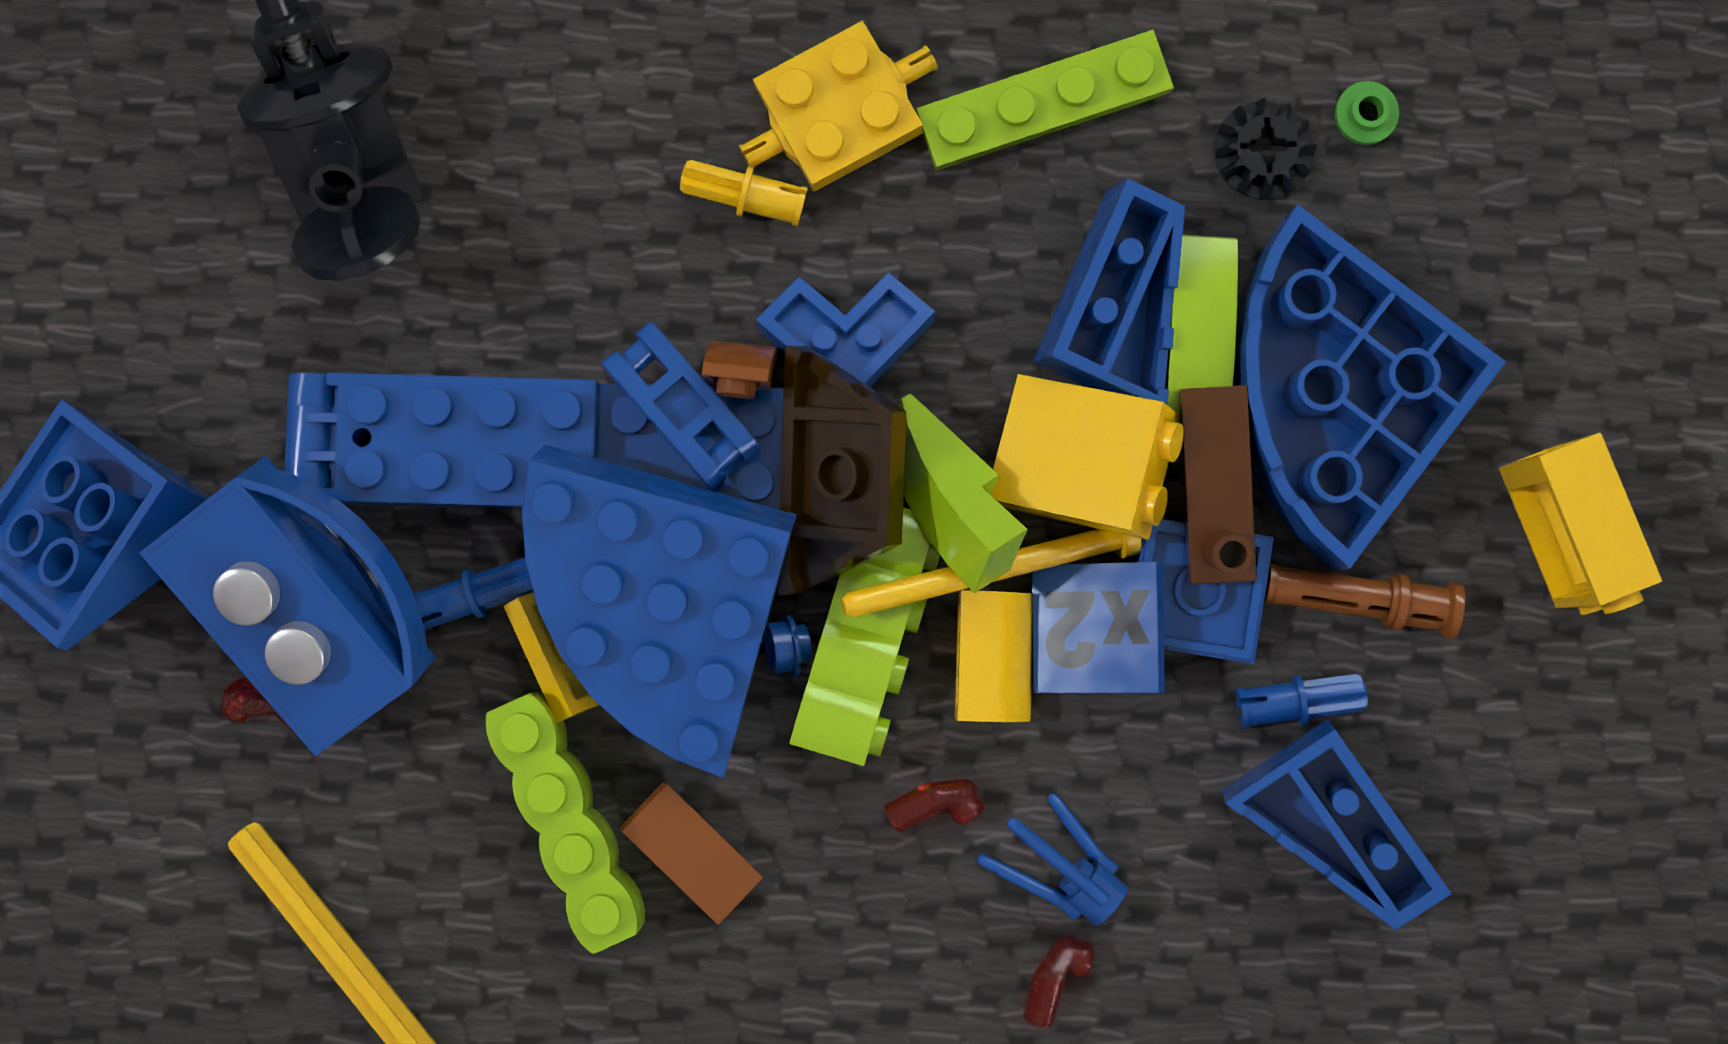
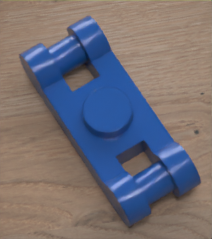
M649 321L635 333L638 339L622 354L614 351L600 364L616 385L627 394L683 458L701 482L712 491L726 479L723 473L740 457L747 461L760 449V446L665 335ZM656 360L667 373L649 387L638 373L652 361ZM712 423L721 433L723 439L709 451L705 452L694 437Z

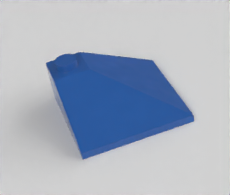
M61 399L0 490V598L56 648L68 651L161 579L139 552L210 497L175 471Z

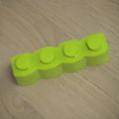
M903 507L901 545L840 574L789 744L861 766L865 765L868 754L880 757L891 722L890 719L879 716L886 691L899 694L909 658L897 655L905 630L917 633L927 599L855 618L844 615L840 600L850 591L921 574L923 569L929 571L936 570L940 554L924 534L910 509Z
M542 692L529 693L487 712L486 731L488 740L500 762L513 772L512 786L514 798L522 816L532 828L540 833L539 850L546 872L552 881L562 891L567 893L566 912L569 924L576 938L589 952L595 954L636 935L645 922V908L641 893L631 876L618 866L619 849L612 828L606 819L597 810L592 808V785L581 762L567 750V731L564 720L557 723Z

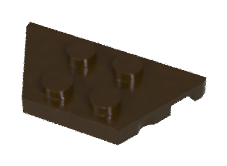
M785 346L780 510L797 515L778 581V595L783 596L801 594L902 544L906 411L808 346Z

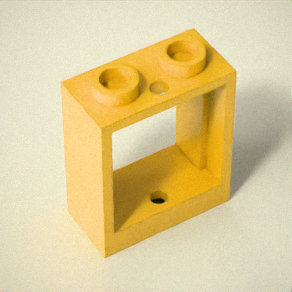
M1601 432L1555 445L1499 467L1556 608L1578 607L1580 615L1590 614L1603 609L1604 614H1609L1641 603L1644 599L1640 590L1663 582Z

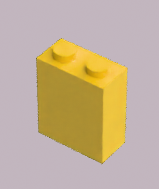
M1018 374L993 467L999 478L991 496L1004 508L1149 540L1152 526L1159 525L1165 514L1168 495L1167 489L1163 487L1168 464L1169 462L1176 461L1183 443L1184 430L1182 424L1179 423L1180 415L1162 401Z

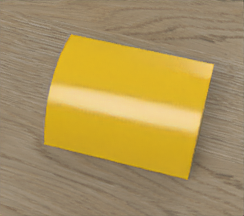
M969 590L958 592L955 719L957 721H1031L1032 594L997 591H977L973 593Z

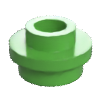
M1372 81L1358 82L1348 87L1339 97L1334 112L1335 122L1341 134L1349 141L1360 145H1373L1383 141L1395 129L1399 119L1398 102L1393 93L1384 85ZM1363 102L1373 104L1378 111L1377 120H1365L1359 113V104Z

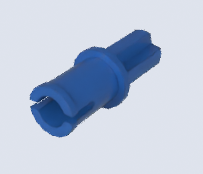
M521 558L479 573H475L472 569H467L462 572V578L412 593L417 602L421 618L423 617L424 619L422 620L424 630L428 631L432 627L472 614L477 618L486 617L489 608L532 593L533 588L525 558Z
M1357 674L1305 681L1302 680L1300 675H1293L1291 682L1250 688L1237 687L1235 689L1237 710H1241L1242 715H1239V723L1242 729L1249 728L1250 726L1297 720L1300 726H1306L1309 718L1362 712L1367 708L1368 703L1365 682Z

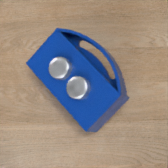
M264 456L139 552L315 756L411 688L436 657L427 647L421 615L410 585L396 560L380 538L342 502L321 488L293 474L277 469L267 456ZM337 534L360 556L371 572L363 568L357 558L337 538ZM378 584L382 589L383 593L378 589Z

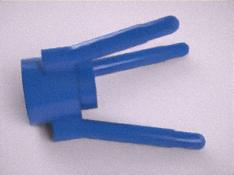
M1051 793L1047 799L1048 803L1090 858L1091 863L1083 857L1073 865L1037 833L1015 817L1008 819L1007 827L1064 876L1059 887L1066 894L986 854H980L977 857V863L1003 879L1052 903L1071 919L1075 920L1082 914L1093 925L1098 926L1117 909L1127 893L1128 886L1114 875L1119 865L1101 851L1059 795Z

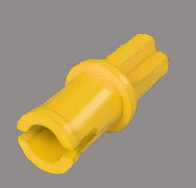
M689 160L685 163L680 180V190L683 193L737 207L736 216L742 217L745 211L791 223L792 226L796 227L799 224L808 187H800L754 175V168L749 166L747 167L746 174L694 160Z

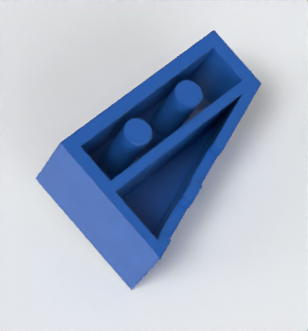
M1128 178L1106 191L1033 363L1088 388L1168 403L1169 389H1165L1168 350L1173 347L1174 328H1170L1173 293L1174 289L1178 288L1185 205Z
M1328 719L1222 790L1225 804L1275 838L1276 842L1305 860L1325 875L1330 882L1395 930L1452 894Z

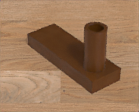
M1247 385L1179 389L1180 424H1182L1184 430L1181 450L1188 583L1257 581Z

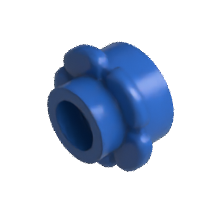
M784 615L779 622L767 623L763 641L766 660L771 673L790 672L791 677H798L801 672L800 664L810 662L812 658L811 640L806 625H796L790 615Z

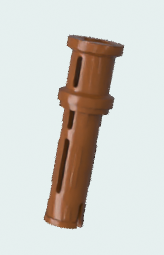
M1270 563L1264 603L1290 605L1325 612L1380 619L1382 626H1386L1388 630L1401 631L1404 626L1437 630L1442 638L1455 639L1464 618L1465 589L1463 584L1458 582H1449L1446 587L1410 582L1408 575L1395 574L1394 576H1389L1386 581Z

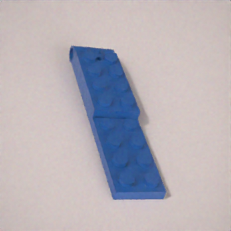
M362 373L289 374L284 471L321 488L344 505L522 509L529 459L544 445L709 490L627 394L616 384L598 383L597 380ZM709 386L716 394L717 386ZM771 388V391L756 389L754 399H740L717 395L754 437L760 449L747 461L740 457L723 472L726 479L712 491L780 510L784 388ZM711 423L694 439L707 452L723 439V436ZM370 432L371 441L367 446L363 447L361 443L362 437Z

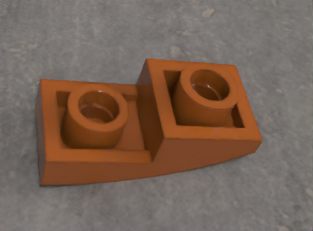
M713 340L704 357L702 376L707 384L717 385V395L740 399H754L756 389L771 391L772 376L777 371L779 348Z
M665 782L618 828L717 925L729 915L763 878Z

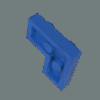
M889 272L846 315L801 277H798L756 318L757 330L784 353L785 346H808L871 387L935 322V311Z

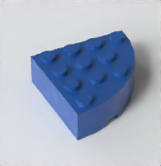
M1298 204L1281 220L1255 262L1239 305L1236 323L1233 386L1247 385L1251 467L1265 497L1294 537L1329 570L1337 571L1352 567L1506 361Z
M544 445L528 462L522 507L525 562L539 613L561 658L590 696L630 733L677 761L724 778L797 514Z

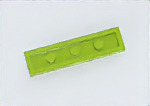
M1150 30L916 108V114L923 124V135L935 170L939 171L1170 94L1174 87L1154 30Z

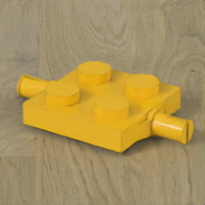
M862 20L754 78V86L769 112L771 130L743 145H739L749 167L754 168L784 151L785 155L800 167L813 192L918 137L923 134V124L908 100L906 85L932 71L938 70L934 56L930 55V50L925 45L920 50L894 63L891 58L880 51Z

